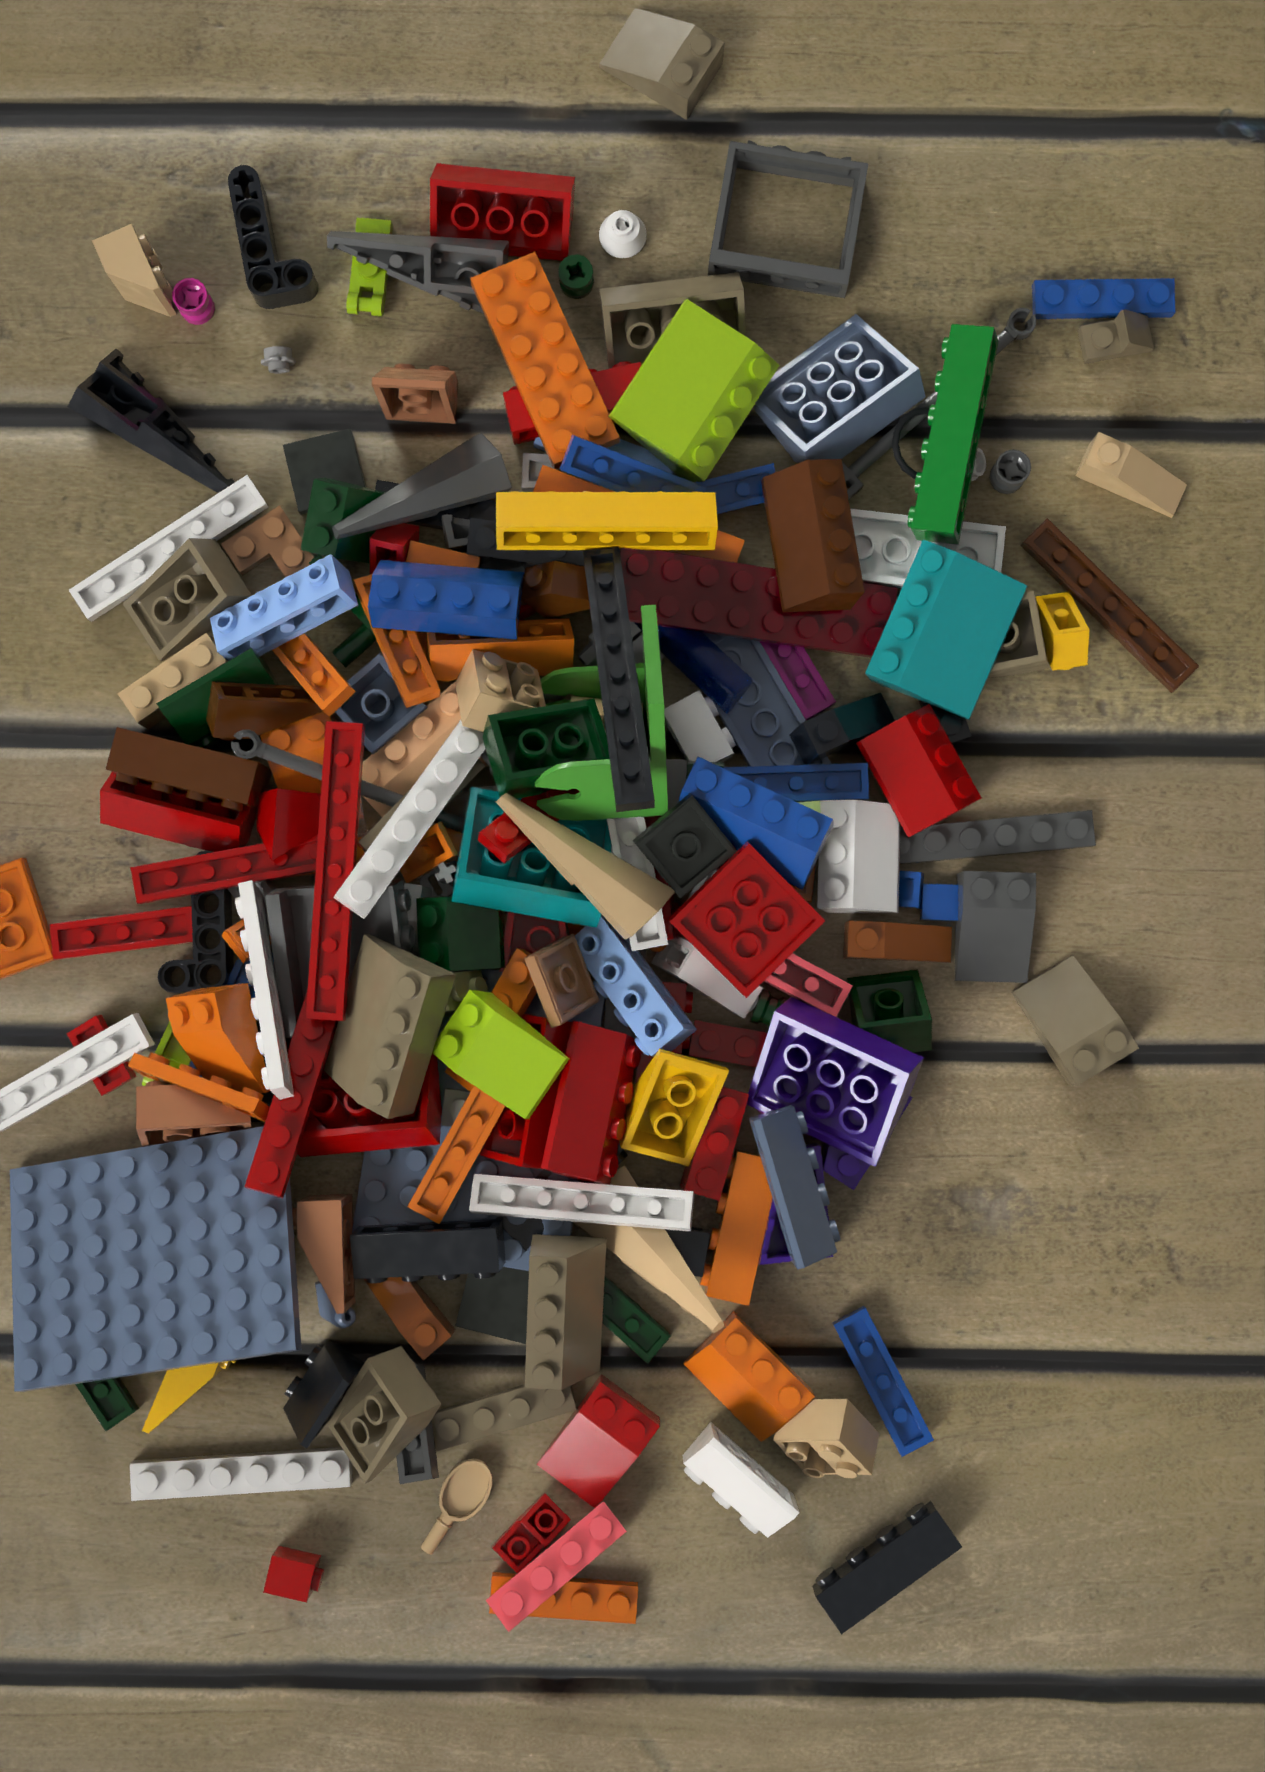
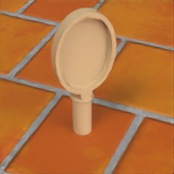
M474 1458L466 1459L452 1468L444 1479L439 1494V1506L442 1513L437 1517L436 1523L420 1546L426 1553L430 1555L434 1553L448 1529L452 1527L453 1521H465L473 1517L486 1503L492 1488V1474L484 1461Z

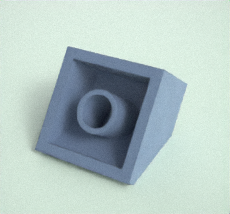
M379 653L347 681L356 692L335 712L344 722L365 724L364 745L374 754L422 713L427 706L421 703L409 708L405 707L384 657Z

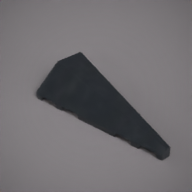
M113 350L100 361L95 372L76 388L67 406L217 493L235 483L233 478L226 479L214 466L216 459L210 453L204 455L193 442L194 434L161 397L154 398L143 386L144 378L140 373H132L122 362L124 355L119 350Z

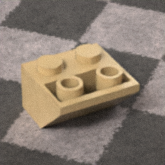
M129 224L92 240L106 274L126 301L169 317L176 315L172 304L173 289L168 279L166 280L161 270L163 269L162 263L155 249H152L145 234L139 236L133 225Z
M472 649L455 681L462 726L484 732L488 715L546 706L538 669L525 662L516 663L503 659L493 652L484 653Z
M814 1399L775 1433L773 1441L807 1476L822 1478L824 1475H839L844 1478H856L857 1475H872L879 1432L848 1399Z

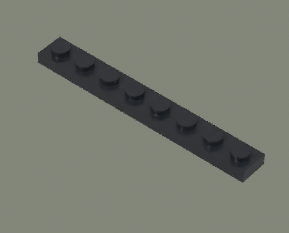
M619 547L583 550L616 812L655 808Z

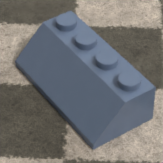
M790 1105L750 1117L752 1131L792 1263L798 1270L837 1253L835 1242L841 1241L835 1220L828 1221L824 1206L830 1205L824 1183L817 1185L813 1170L819 1169L813 1147L806 1148L802 1134L808 1133V1128L803 1112L796 1113L794 1106Z

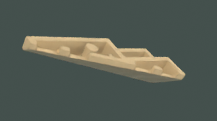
M505 793L496 801L569 884H575L624 939L632 937L674 894L675 891L671 887L508 793Z
M625 1165L617 1169L615 1176L611 1178L610 1185L638 1187ZM573 1222L578 1228L581 1227L592 1237L607 1238V1249L618 1256L624 1264L661 1293L667 1294L676 1301L688 1314L691 1313L699 1319L711 1332L715 1333L725 1327L722 1319L665 1229Z

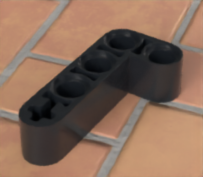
M248 165L235 167L228 176V186L246 283L255 302L264 309H275L311 301L318 293V282L311 266L302 259H290L279 262L266 191L259 175L253 167ZM247 186L249 188L251 198H246L244 194L246 192ZM260 217L256 224L247 225V221L250 218ZM259 250L267 251L261 258H252L254 253ZM300 276L308 277L304 284L293 285L296 278ZM265 283L273 284L269 291H258Z
M205 850V851L199 852V853L196 854V855H201V854H206V853H212L213 851H207V850ZM227 888L191 895L193 959L172 960L161 966L158 971V982L167 992L185 993L199 988L225 986L234 967L233 950L221 936L227 928L232 926L231 893ZM216 894L219 899V906L213 913H208L204 906L205 900L208 896ZM217 930L220 934V943L214 949H210L206 945V936L210 931ZM216 965L221 970L222 975L217 984L211 985L207 980V972L209 968ZM180 967L185 972V981L182 985L176 987L172 983L171 975L176 968Z

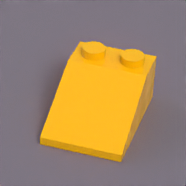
M659 1048L633 1087V1097L631 1102L627 1104L624 1116L626 1131L623 1139L619 1140L620 1147L689 1166L729 1073L728 1068Z
M237 1360L167 1370L142 1431L149 1434L223 1369L227 1370L231 1362L235 1363Z

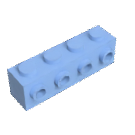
M330 554L211 617L210 621L217 652L228 661L250 648L261 656L356 607L358 602L350 572Z
M603 915L597 928L585 926L575 935L586 967L595 979L593 981L594 987L603 997L609 998L616 1007L614 1009L615 1016L624 1026H629L637 1036L634 1039L635 1043L644 1054L654 1057L659 1048L671 1052L697 1030L638 950L632 951L629 938L624 939Z

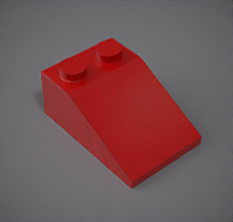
M601 1374L536 1465L592 1507L596 1508L639 1457L660 1427V1417Z

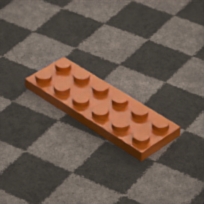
M536 252L471 277V286L553 468H560L572 434L606 448L620 443L619 434L612 419L608 417V410Z

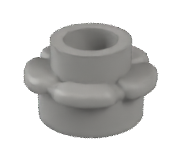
M274 346L263 350L264 359L261 360V364L268 366L270 373H287L290 371L289 366H293L296 363L295 359L292 358V349L289 347Z

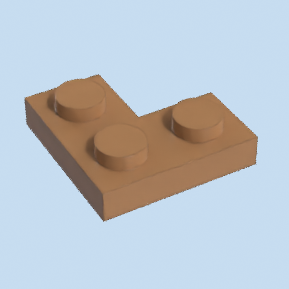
M280 505L221 543L242 576L272 557L283 575L287 577L309 566V562L314 558L311 552L301 550L302 538Z

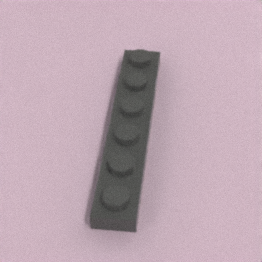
M1092 810L935 824L909 838L902 827L900 828L899 865L1096 846Z

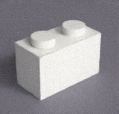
M699 690L664 709L665 724L687 763L688 761H696L697 757L709 762L723 763L732 758L734 752L731 748L736 746L727 727L723 729L719 727L715 716L719 715L710 696L704 698Z

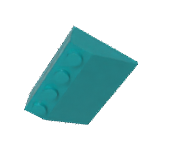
M923 540L865 674L872 682L970 720L1028 586L956 551Z
M471 787L456 868L452 902L597 928L602 914L575 884H569L532 842L504 864L478 841L479 832L502 815L504 811L496 803L500 798L499 792ZM560 819L557 821L611 853L612 844L607 819L582 821Z

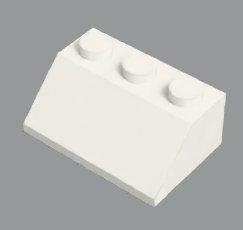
M820 800L821 814L832 818L834 826L819 855L817 908L827 913H898L900 822L890 804L863 800Z
M712 1422L708 1424L682 1455L683 1464L686 1466L684 1472L697 1484L701 1485L704 1481L714 1490L711 1495L724 1508L729 1509L732 1506L742 1515L739 1518L740 1521L754 1534L761 1531L768 1538L795 1519L800 1513L794 1494Z

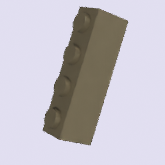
M739 272L599 289L608 369L623 361L631 363L641 362L643 364L686 299L746 336L744 288Z
M532 1235L529 1255L525 1388L562 1390L600 1372L607 1238Z

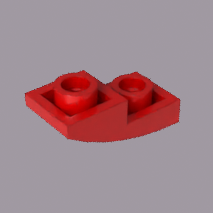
M544 1493L500 1536L491 1548L518 1574L543 1547L546 1548L571 1519Z

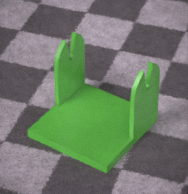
M656 605L641 606L644 663H635L641 703H643V721L647 722L649 763L655 808L616 812L610 760L571 761L556 764L544 771L535 781V787L566 791L577 789L580 791L577 794L567 793L537 800V806L548 815L561 820L582 821L663 816L668 812L665 713ZM597 666L568 667L554 670L540 680L543 694L560 696L573 694L579 697L602 699ZM564 699L556 702L547 703L546 706L571 702V700Z

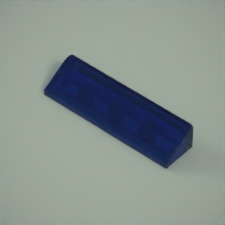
M634 622L642 634V623ZM658 626L660 652L728 714L750 687L753 681L752 678L704 633Z

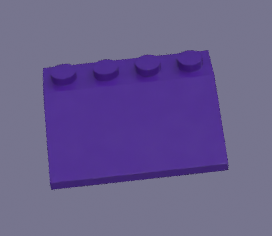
M790 997L774 1011L748 1092L747 1105L763 1113L792 1105L796 1113L803 1112L808 1128V1133L806 1134L876 1167L910 1096L924 1057L794 997Z

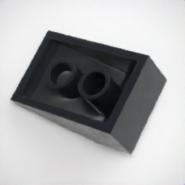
M329 1340L323 1348L319 1345L315 1346L305 1361V1364L310 1368L303 1378L296 1376L284 1393V1395L289 1397V1400L283 1409L300 1445L306 1449L326 1426L365 1363L332 1340Z

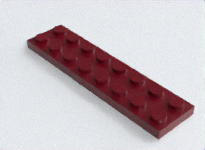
M620 549L630 622L642 623L641 606L656 605L658 626L872 658L897 598L898 588L863 583L865 592L851 610L782 612L776 570L773 568L659 550Z

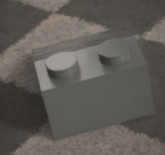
M962 871L956 874V885H958V920L955 924L954 981L1027 983L1036 911V873Z

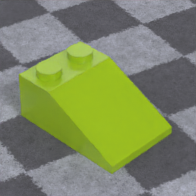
M470 989L436 1039L432 1052L454 1073L524 1119L531 1117L570 1059L493 993Z

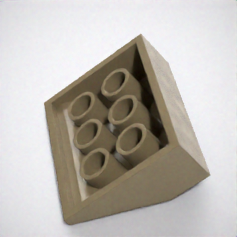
M364 934L348 986L346 1020L338 1021L324 1071L358 1104L387 1119L413 1114L456 974L375 936Z

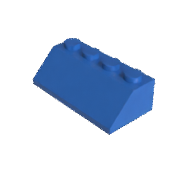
M380 560L372 574L368 602L372 628L517 640L524 572Z
M697 757L681 790L678 802L689 793L692 794L737 851L748 841L790 885L803 890L834 826L833 819L703 758Z

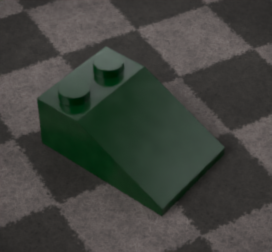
M594 698L488 715L482 736L500 797L508 793L518 799L536 796L552 790L535 787V781L544 771L556 764L571 761L609 759L607 737Z

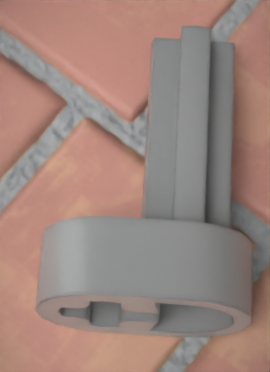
M452 861L447 864L445 862L438 864L436 869L421 877L420 885L432 889L431 897L452 896L458 862ZM432 876H435L443 891L440 895L434 891L429 879Z

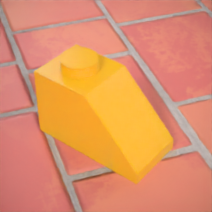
M1070 592L1036 596L1047 659L1052 671L1069 670L1074 667L1088 665L1089 627Z

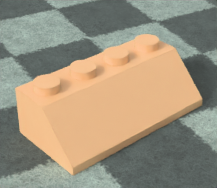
M455 682L444 690L440 697L435 698L427 705V708L376 753L371 754L363 761V781L403 796L413 787L461 720ZM479 757V760H480L485 766H487V764L484 762V760H483L481 757ZM363 796L381 817L392 808L389 805Z

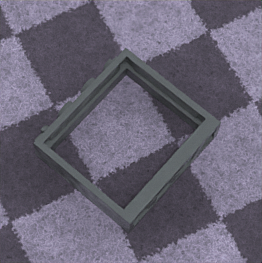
M748 140V143L730 141L709 258L708 276L739 272L743 282L845 298L868 163L851 161V157H843L841 159L827 157L818 151L796 152L781 145L773 147L760 146ZM737 168L852 187L839 269L723 250Z

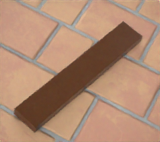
M1048 518L1020 545L1171 693L1199 667L1188 654Z

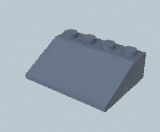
M855 314L775 372L753 406V409L791 458L798 464L805 460L842 459L926 396L919 368Z

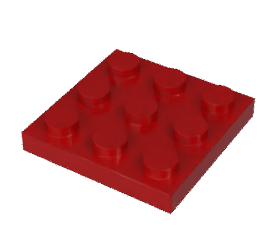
M748 841L668 918L669 922L746 998L826 921Z

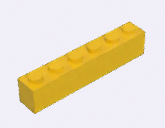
M496 492L497 550H592L610 547L640 550H715L718 530L715 492Z

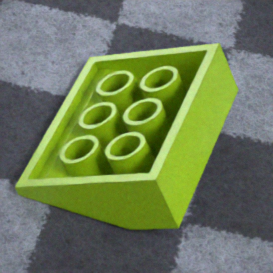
M686 299L608 417L677 476L692 482H705L780 365L754 341Z

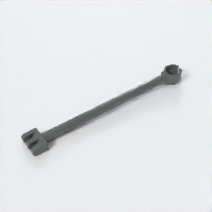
M1019 308L1011 313L1006 327L997 335L998 348L996 355L1014 340H1023L1032 334L1036 326L1035 314L1026 322V330L1018 331L1014 327L1016 322L1023 323L1031 310ZM934 391L916 408H930L931 404H936L938 392ZM923 414L910 419L901 431L900 440L928 415ZM896 425L849 467L842 461L845 482L849 486L847 490L849 500L863 488L864 484L858 477L892 448L893 432Z
M249 729L238 731L234 735L239 740L243 737H249L253 741V748L250 751H242L239 743L231 742V748L238 757L250 759L258 756L322 780L323 765L261 742L259 736L254 731ZM363 780L361 782L362 796L391 807L403 797L401 794ZM442 810L434 823L442 821L445 827L463 833L465 819Z

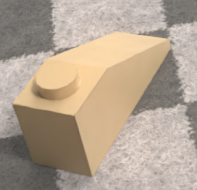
M1100 432L1097 433L1088 445L1075 475L1080 479L1170 518L1174 516L1187 486L1186 483L1131 445Z

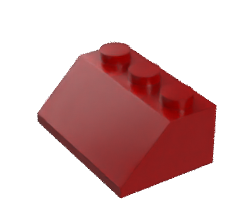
M930 704L901 717L856 743L908 838L982 799Z

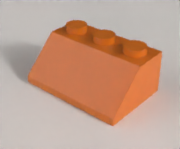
M733 1311L723 1321L725 1327L712 1333L683 1364L762 1442L776 1433L815 1398L812 1389Z

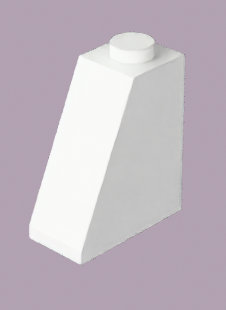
M681 937L668 940L666 948L661 952H657L651 962L743 1019L748 1012L755 1008L759 1000V994L763 989L761 986H758L746 998L689 941Z

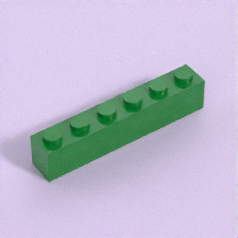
M952 324L949 337H944L941 350L942 359H945L943 370H938L935 378V392H938L936 404H931L928 413V425L931 426L929 438H924L921 449V458L925 460L923 471L917 472L914 490L915 494H918L916 506H911L908 513V527L911 528L918 541L926 540L929 542L959 545L998 348V338L994 327Z

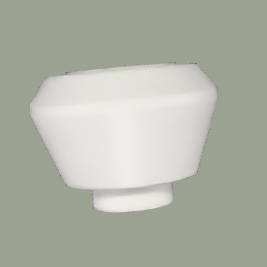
M616 211L602 222L599 230L600 243L603 249L613 257H632L641 251L646 242L645 225L638 216L630 211Z

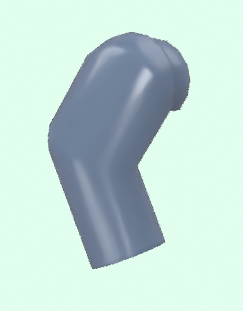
M320 1281L315 1282L320 1316L339 1328L352 1326L356 1320L355 1311L350 1307L345 1313L337 1314Z

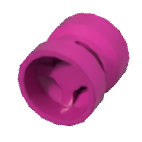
M185 278L174 286L172 292L173 302L188 323L201 325L212 318L215 311L214 302L203 283L194 278Z

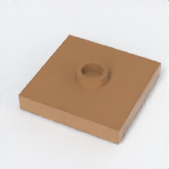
M574 934L563 936L524 958L551 1028L564 1024L599 1002Z

